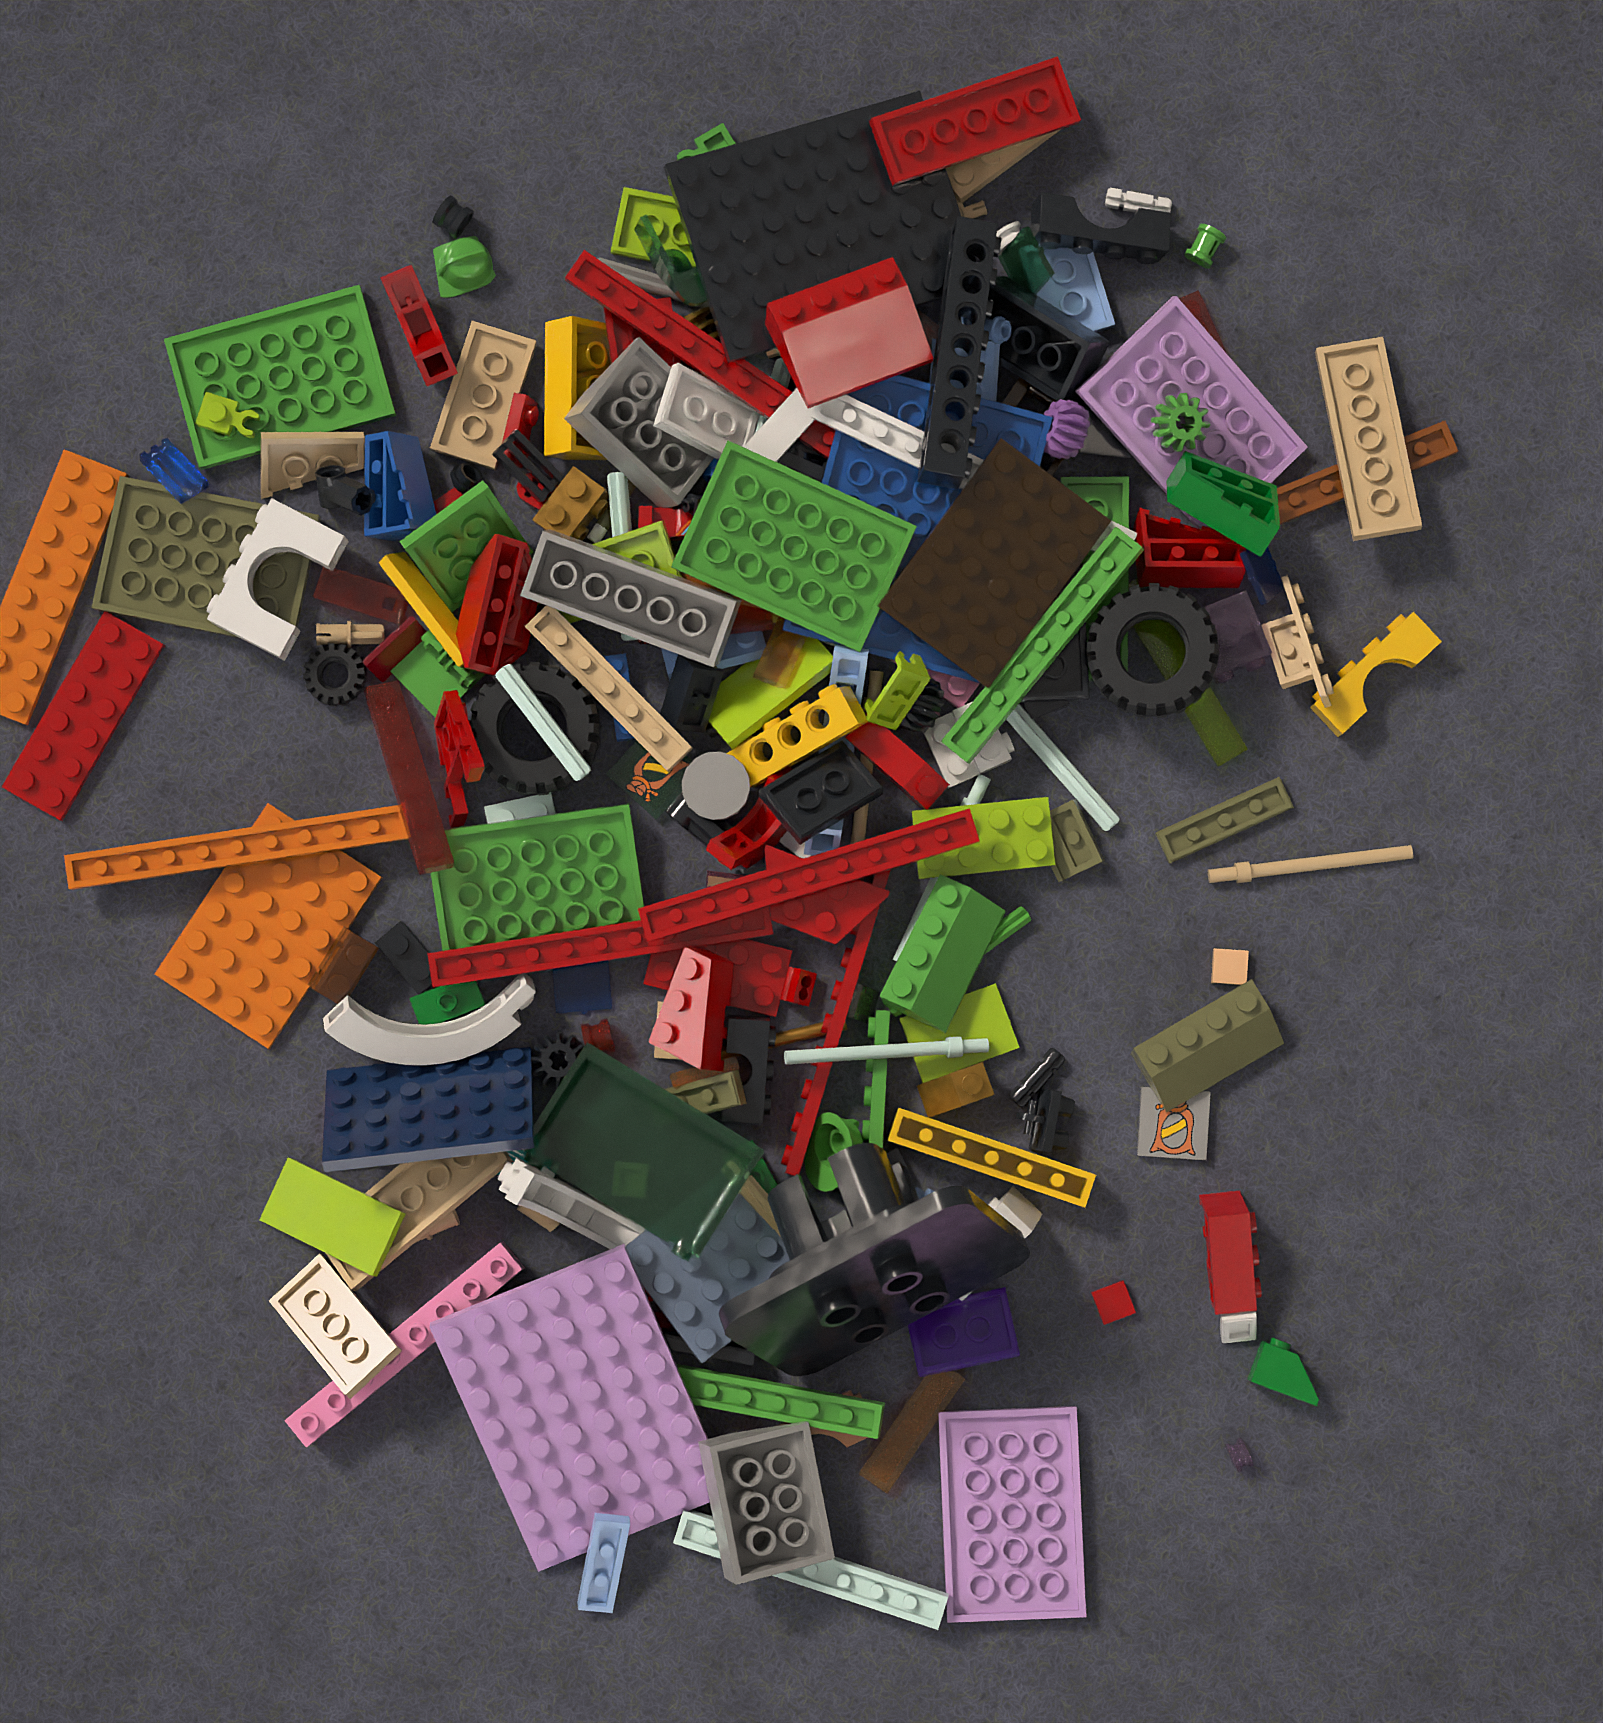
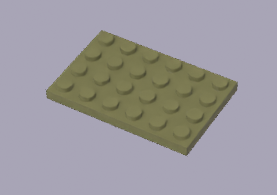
M120 476L92 609L239 638L212 624L207 619L210 614L207 612V607L215 594L220 595L226 584L223 582L224 575L231 564H237L242 554L239 552L240 545L247 534H253L258 524L255 522V519L263 504ZM297 511L320 523L321 517L319 515ZM293 552L277 553L264 560L258 567L253 579V593L258 605L265 611L298 628L312 560Z

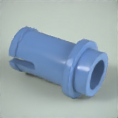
M1001 316L989 320L985 319L984 330L989 331L988 340H992L995 344L1007 341L1011 335L1010 322ZM968 320L966 325H972L971 321Z

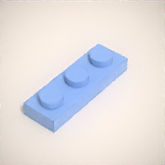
M595 1513L577 1601L578 1610L613 1613L630 1528L629 1516Z

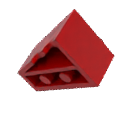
M1240 1191L1199 1195L1200 1205H1202L1204 1210L1205 1226H1202L1203 1237H1206V1263L1210 1299L1215 1315L1257 1311L1256 1298L1262 1297L1259 1277H1254V1266L1259 1265L1257 1245H1252L1251 1233H1257L1255 1213L1249 1212Z

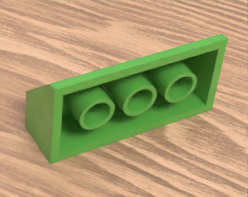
M940 874L880 994L884 1005L946 1033L1005 914V910L972 888Z

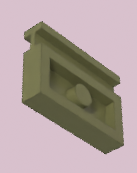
M1076 799L1050 810L1055 865H1051V868L1058 882L1105 861Z

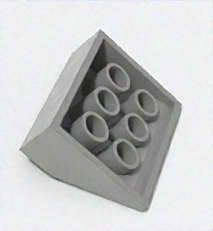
M638 337L582 394L564 419L657 507L670 508L681 503L714 457L653 426L671 367Z
M804 1421L730 1433L698 1441L724 1578L737 1585L835 1559L809 1422Z

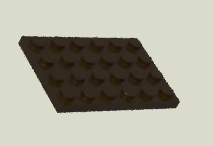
M1000 438L878 603L877 607L982 685L989 688L1108 527L1111 520Z

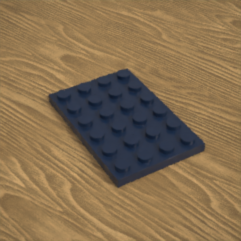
M531 1047L479 1052L460 1060L442 1064L403 1065L385 1063L327 1070L322 1152L324 1172L534 1148L533 1063L531 1062Z

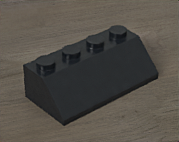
M1007 276L996 277L994 288H989L988 299L993 300L990 319L1001 316L1011 324L1010 338L1000 344L999 364L1054 400H1069L1076 393L1075 390L1098 369L1110 341Z

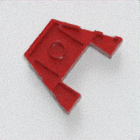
M452 690L443 692L434 721L440 766L445 765L447 778L444 784L445 798H451L454 812L453 815H448L450 827L454 828L464 826L468 816V808L461 784L463 773L466 783L480 781L485 766L468 721L466 704L461 702L458 691Z

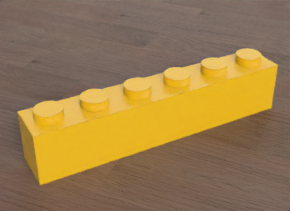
M901 1108L897 1109L887 1139L890 1142L1084 1208L1086 1207L1096 1177L1095 1174Z

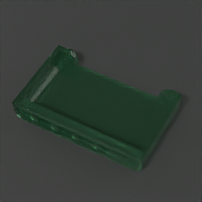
M588 1042L534 1124V1148L521 1150L525 1154L523 1161L540 1171L543 1167L547 1168L672 1245L671 1252L686 1262H689L691 1257L696 1260L700 1258L765 1153V1150Z

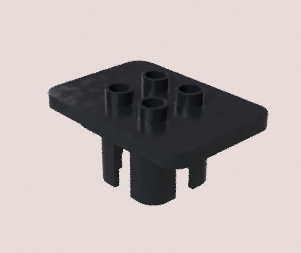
M860 1143L847 1147L828 1157L847 1210L839 1212L834 1217L822 1222L819 1221L809 1200L802 1178L798 1174L778 1184L770 1191L767 1200L790 1261L775 1269L765 1282L726 1302L720 1308L718 1315L725 1335L790 1376H806L829 1367L1018 1268L1029 1258L1030 1250L1023 1233L967 1187L949 1186L919 1199L908 1169L898 1162L891 1167L885 1150L874 1143Z

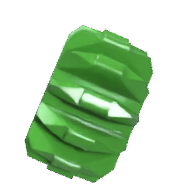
M1179 393L1177 399L1173 395L1166 396V405L1157 404L1155 406V409L1161 416L1151 418V423L1159 424L1160 427L1153 432L1154 437L1164 436L1161 446L1168 448L1172 445L1175 452H1182L1184 446L1189 450L1195 449V439L1199 441L1206 439L1205 434L1200 430L1201 428H1209L1211 425L1208 421H1202V417L1209 410L1207 408L1198 409L1200 399L1193 397L1189 400L1187 393ZM1178 416L1185 418V424H1181L1184 428H1177L1176 421H1180L1177 418Z

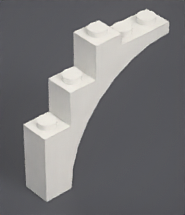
M519 1158L513 1164L508 1161L498 1177V1180L502 1182L499 1190L507 1194L505 1199L516 1205L543 1214L609 1249L622 1244L626 1246L648 1229L603 1202L587 1196L560 1179L552 1178Z

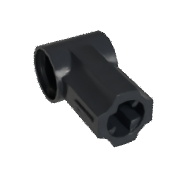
M338 465L324 466L315 472L319 503L322 508L336 509L342 507L360 516L370 512L372 504L376 501L375 491L368 488L365 484L346 477L344 467Z
M682 792L665 810L687 831L690 829L707 845L710 839L732 828L725 820H710L700 817L688 807Z

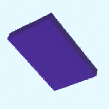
M1005 1287L970 1294L963 1301L957 1299L908 1325L919 1377L1020 1356Z

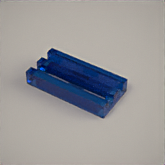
M168 438L161 441V446L158 447L155 444L150 447L151 452L148 454L145 451L139 454L140 462L180 504L209 488L208 480ZM156 459H158L170 471V474L187 489L186 492H184L155 462ZM173 461L191 478V480L173 463Z

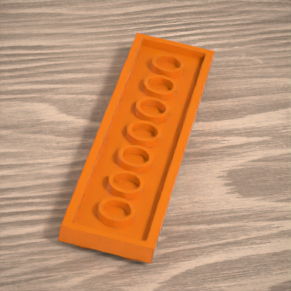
M65 449L0 606V715L27 726L110 523L119 477L129 476L125 472Z

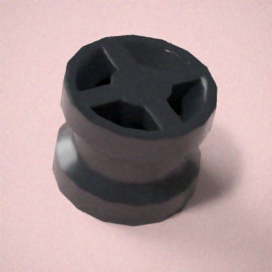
M450 195L436 211L432 223L437 227L446 228L449 235L456 239L471 221L474 211L469 207L463 208L458 204L457 199Z

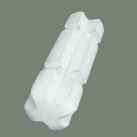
M1109 188L1106 194L1105 206L1113 209L1124 207L1123 211L1135 212L1138 208L1170 212L1172 202L1169 198L1158 197L1157 200L1153 199V195L1132 191L1122 193L1121 189Z

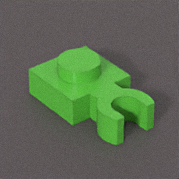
M724 123L694 139L698 149L681 151L677 155V161L735 144Z

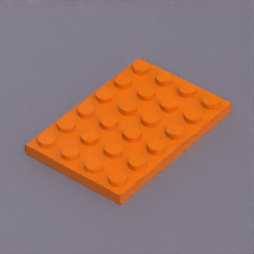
M267 803L252 827L295 820ZM341 850L225 867L154 975L267 1049H270L310 989L308 985L315 972L320 971L318 967L344 926L348 929L350 928L383 877Z

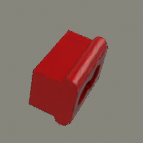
M788 966L780 1000L809 1007L817 973Z

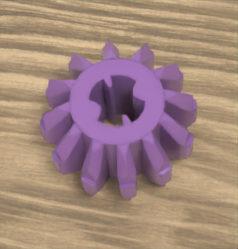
M1060 399L1057 402L1053 401L1049 410L1044 412V415L1053 417L1046 437L1044 452L1055 458L1069 459L1078 454L1079 448L1084 447L1083 442L1088 436L1087 429L1090 426L1088 421L1089 411L1071 400L1065 401Z

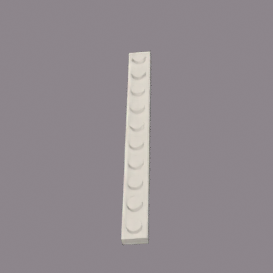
M843 395L815 406L811 415L812 419L919 469L924 431L848 395ZM947 443L941 444L945 451L949 453L956 452L952 445ZM968 453L967 457L973 460L969 479H963L959 486L960 489L964 488L983 462V459ZM1111 521L1091 548V551L1095 552L1115 527L1119 528L1133 540H1135L1138 533Z

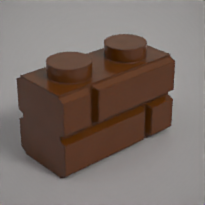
M344 926L318 967L320 971L315 972L308 985L313 990L338 1004L347 995L350 997L379 948Z

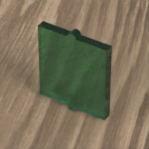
M1029 226L1023 227L998 257L1008 277L1035 295L1055 274L1043 253L1044 248L1038 244Z

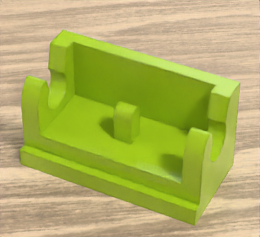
M898 652L895 657L898 668L874 704L871 698H868L864 703L868 722L893 730L898 728L931 679L921 656L912 654L909 663L904 658L903 652Z

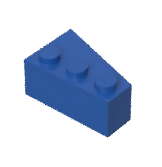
M391 431L365 435V485L375 491L376 501L372 504L370 512L364 514V536L389 541H401L436 515L419 438Z

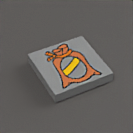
M1141 1087L1137 1156L1206 1160L1210 1092L1203 1091L1166 1113L1152 1088Z

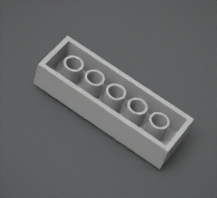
M551 529L542 531L520 595L712 667L720 664L742 601L739 598Z

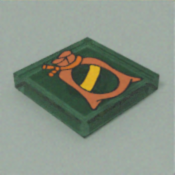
M636 740L606 775L657 821L667 807L682 792V779L686 768L692 760L686 755L668 773Z

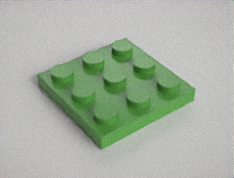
M482 480L399 542L450 611L453 612L463 603L471 566L495 534L526 542V540L489 487ZM528 545V547H529V549H530L529 554L531 555V554L533 553V551H532V549L530 548V546Z

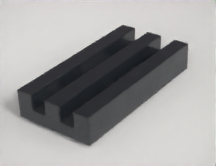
M518 429L514 430L492 453L539 503L543 502L547 495L556 488L555 486L565 478ZM514 441L548 474L551 480L513 444ZM506 449L544 486L542 490L504 453Z

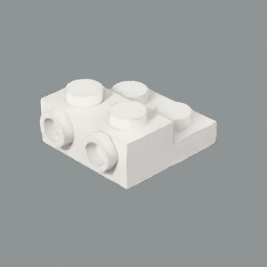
M972 702L935 719L934 727H929L923 733L943 778L950 784L948 789L1011 761L1012 758L1009 753L1015 751L1007 732L1000 734L999 729L970 764L941 742Z

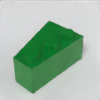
M1184 451L1166 481L1167 502L1260 557L1280 528L1277 486L1187 451Z

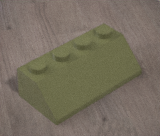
M1251 979L1134 1047L1131 1056L1167 1113L1284 1044V1041L1269 1006Z

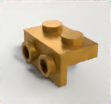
M573 466L532 520L544 530L551 529L583 541L589 531L586 527L594 517L599 519L608 508L609 502L607 500L609 499V494L606 489Z

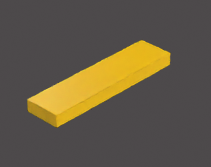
M405 552L385 555L379 561L382 569L458 667L464 666L456 637L458 625L456 617Z

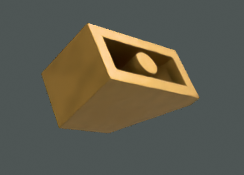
M983 1062L917 1085L928 1118L994 1095Z

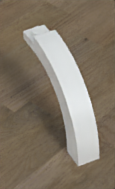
M522 973L494 999L480 1009L452 1021L427 1025L400 1023L383 1018L365 1009L347 995L323 1018L324 1029L326 1033L341 1044L370 1058L403 1065L442 1064L477 1054L511 1034L521 1025L517 1010L525 1009L532 1002L536 990L533 980L526 973Z

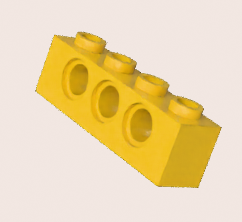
M836 684L826 687L818 692L820 699L809 704L808 700L797 704L790 709L791 716L782 721L780 717L770 720L762 725V733L755 737L751 735L735 749L726 753L734 756L744 765L750 777V788L757 787L766 782L770 775L788 766L792 767L868 722L850 685L837 687ZM822 709L829 715V724L826 727L819 721V712ZM793 726H796L801 732L799 743L794 742L791 738L790 732ZM765 742L769 743L773 749V755L770 760L763 754Z

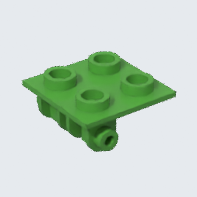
M428 630L421 637L422 642L398 663L391 672L436 718L444 691L457 690L461 698L485 673L467 669L464 666L458 667L432 632Z

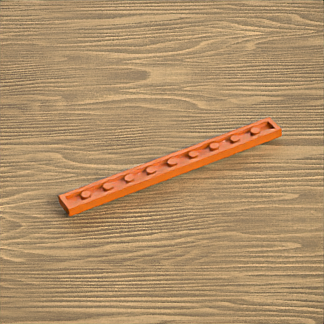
M402 804L64 855L68 889L75 890L408 840L411 838L406 805Z

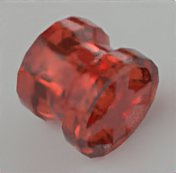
M608 1018L600 1020L595 1025L581 1024L588 1057L596 1056L599 1051L603 1050L607 1052L615 1051Z

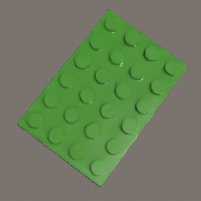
M360 285L164 339L200 470L261 454V432H340L397 416ZM205 392L239 402L238 412L240 413L245 410H252L258 413L261 417L260 421L248 419L244 424L245 429L252 430L255 433V437H244L234 427L230 436L198 427L195 422Z
M728 440L671 567L860 652L880 608L877 605L887 593L917 526Z
M629 803L425 832L442 951L641 920L638 908L644 907Z

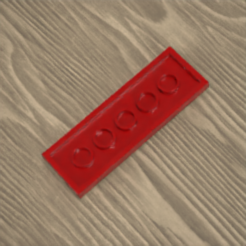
M1057 56L873 117L869 123L893 186L1078 124L1081 118Z
M104 611L7 776L2 788L56 819L63 821L165 645Z

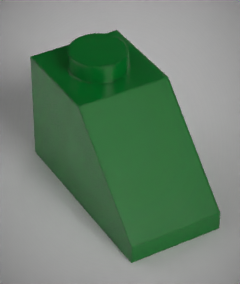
M1273 1337L1270 1344L1261 1341L1247 1380L1317 1406L1319 1399L1298 1354L1289 1351L1291 1344Z

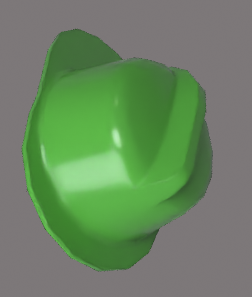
M476 236L459 238L433 249L440 297H456L482 288L491 283L496 276L491 256L487 248L479 242Z
M831 1112L822 1113L816 1119L804 1161L807 1177L816 1189L827 1192L833 1191L838 1187L828 1157L847 1147L863 1143L858 1129L859 1121L840 1118Z

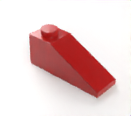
M867 722L844 737L910 800L926 810L950 785L927 762L884 726Z

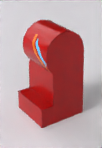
M639 506L638 528L664 520L670 541H681L685 537L693 516L688 512H684L683 509Z

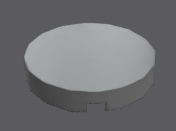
M707 752L695 758L686 768L682 779V793L688 807L700 817L710 820H726L738 814L747 803L750 793V777L744 765L734 756L723 752Z

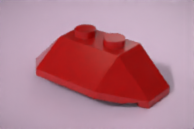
M495 534L470 568L456 630L464 668L494 676L499 669L507 664H512L527 651L531 632L525 626L535 617L538 602L520 596L532 563V558L529 554L530 549L526 542Z

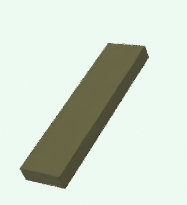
M1277 777L1156 832L1155 835L1170 864L1294 807L1280 777Z

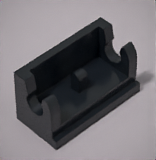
M678 654L660 714L675 730L705 733L724 671L721 668H717V666L712 667Z

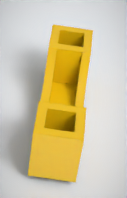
M1414 612L1407 618L1400 614L1386 627L1391 632L1382 641L1375 637L1361 650L1366 655L1357 664L1351 660L1337 673L1341 679L1333 686L1334 693L1328 695L1332 706L1324 707L1318 691L1312 696L1316 702L1310 708L1337 737L1342 735L1367 712L1363 700V685L1368 673L1374 667L1384 663H1399L1413 668L1442 642Z

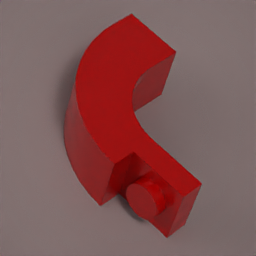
M412 264L380 277L426 386L458 374Z
M788 766L770 775L765 786L793 769ZM759 797L750 812L737 825L710 839L706 851L730 870L740 865L748 869L765 856L764 849L766 845L775 847L788 830Z

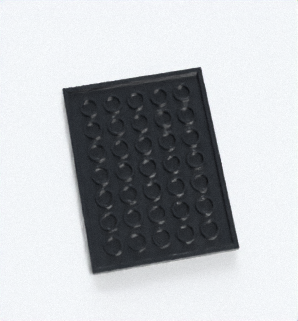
M920 91L665 164L663 168L728 363L777 349L765 325L767 303L891 257L894 258L908 285L915 307L942 299L951 229L957 216H961L946 168L892 186L869 123L873 117L923 101ZM967 255L971 261L976 262L974 255ZM963 286L965 291L973 290L970 286Z

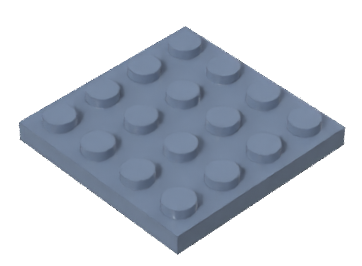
M722 1172L709 1180L626 1245L644 1290L700 1363L705 1362L731 1341L725 1335L718 1315L720 1308L734 1297L768 1280L775 1269L790 1261L784 1243L775 1229L773 1230L752 1208Z

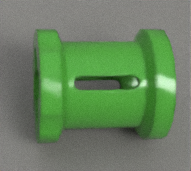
M1200 224L1197 228L1199 234L1191 249H1187L1184 256L1194 263L1209 269L1213 263L1211 259L1219 244H1223L1227 238L1216 228L1207 224Z

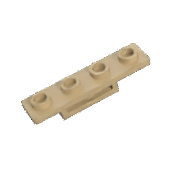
M1288 575L1283 576L1281 579L1293 614L1261 625L1282 689H1286L1314 679L1324 707L1332 706L1328 696L1334 693L1328 674L1321 675L1319 664L1324 663V659L1318 643L1311 644L1308 634L1314 633L1310 617L1308 613L1302 615L1299 604L1304 603L1301 589L1298 583L1291 584Z

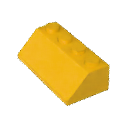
M576 316L545 322L544 456L563 460H607L564 419L582 394L611 365L607 331L604 322Z

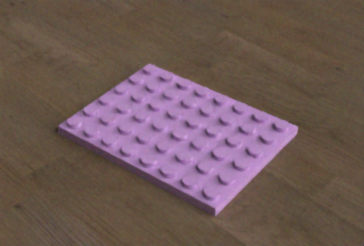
M625 1244L430 1322V1330L538 1572L587 1552L595 1513L629 1516L630 1528L628 1535L680 1515L683 1513V1510L690 1511L710 1502L698 1441L706 1440L708 1436Z

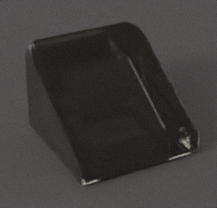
M856 985L847 1013L848 1018L868 1024V1018L874 1015L880 992L864 985Z

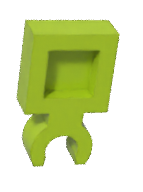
M205 392L195 424L198 427L230 436L234 427L244 437L254 438L255 433L252 430L245 429L244 424L248 419L260 421L261 417L252 410H245L240 413L238 412L239 402Z

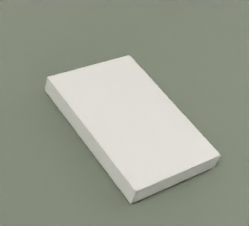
M680 363L672 365L653 426L719 460L728 440L743 447L752 438L760 414L710 379Z

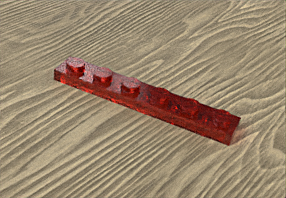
M399 681L366 686L364 691L419 875L453 868V856Z

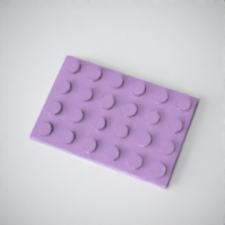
M1172 296L1075 390L1166 494V481L1184 451L1271 483L1307 448V445L1177 296ZM1179 393H1187L1189 400L1193 397L1200 399L1198 409L1207 408L1209 410L1202 417V421H1208L1211 425L1209 428H1201L1200 431L1205 434L1206 439L1204 441L1195 439V449L1189 450L1184 446L1182 452H1175L1172 445L1168 448L1161 446L1164 436L1154 437L1153 432L1160 427L1159 424L1151 423V418L1161 416L1155 409V406L1157 404L1166 405V396L1173 395L1177 399ZM1178 416L1177 418L1180 421H1176L1177 428H1184L1181 424H1185V418ZM1182 511L1196 528L1201 529L1202 526L1209 527Z
M1077 1407L938 1411L945 1590L949 1594L946 1603L947 1623L1086 1617Z

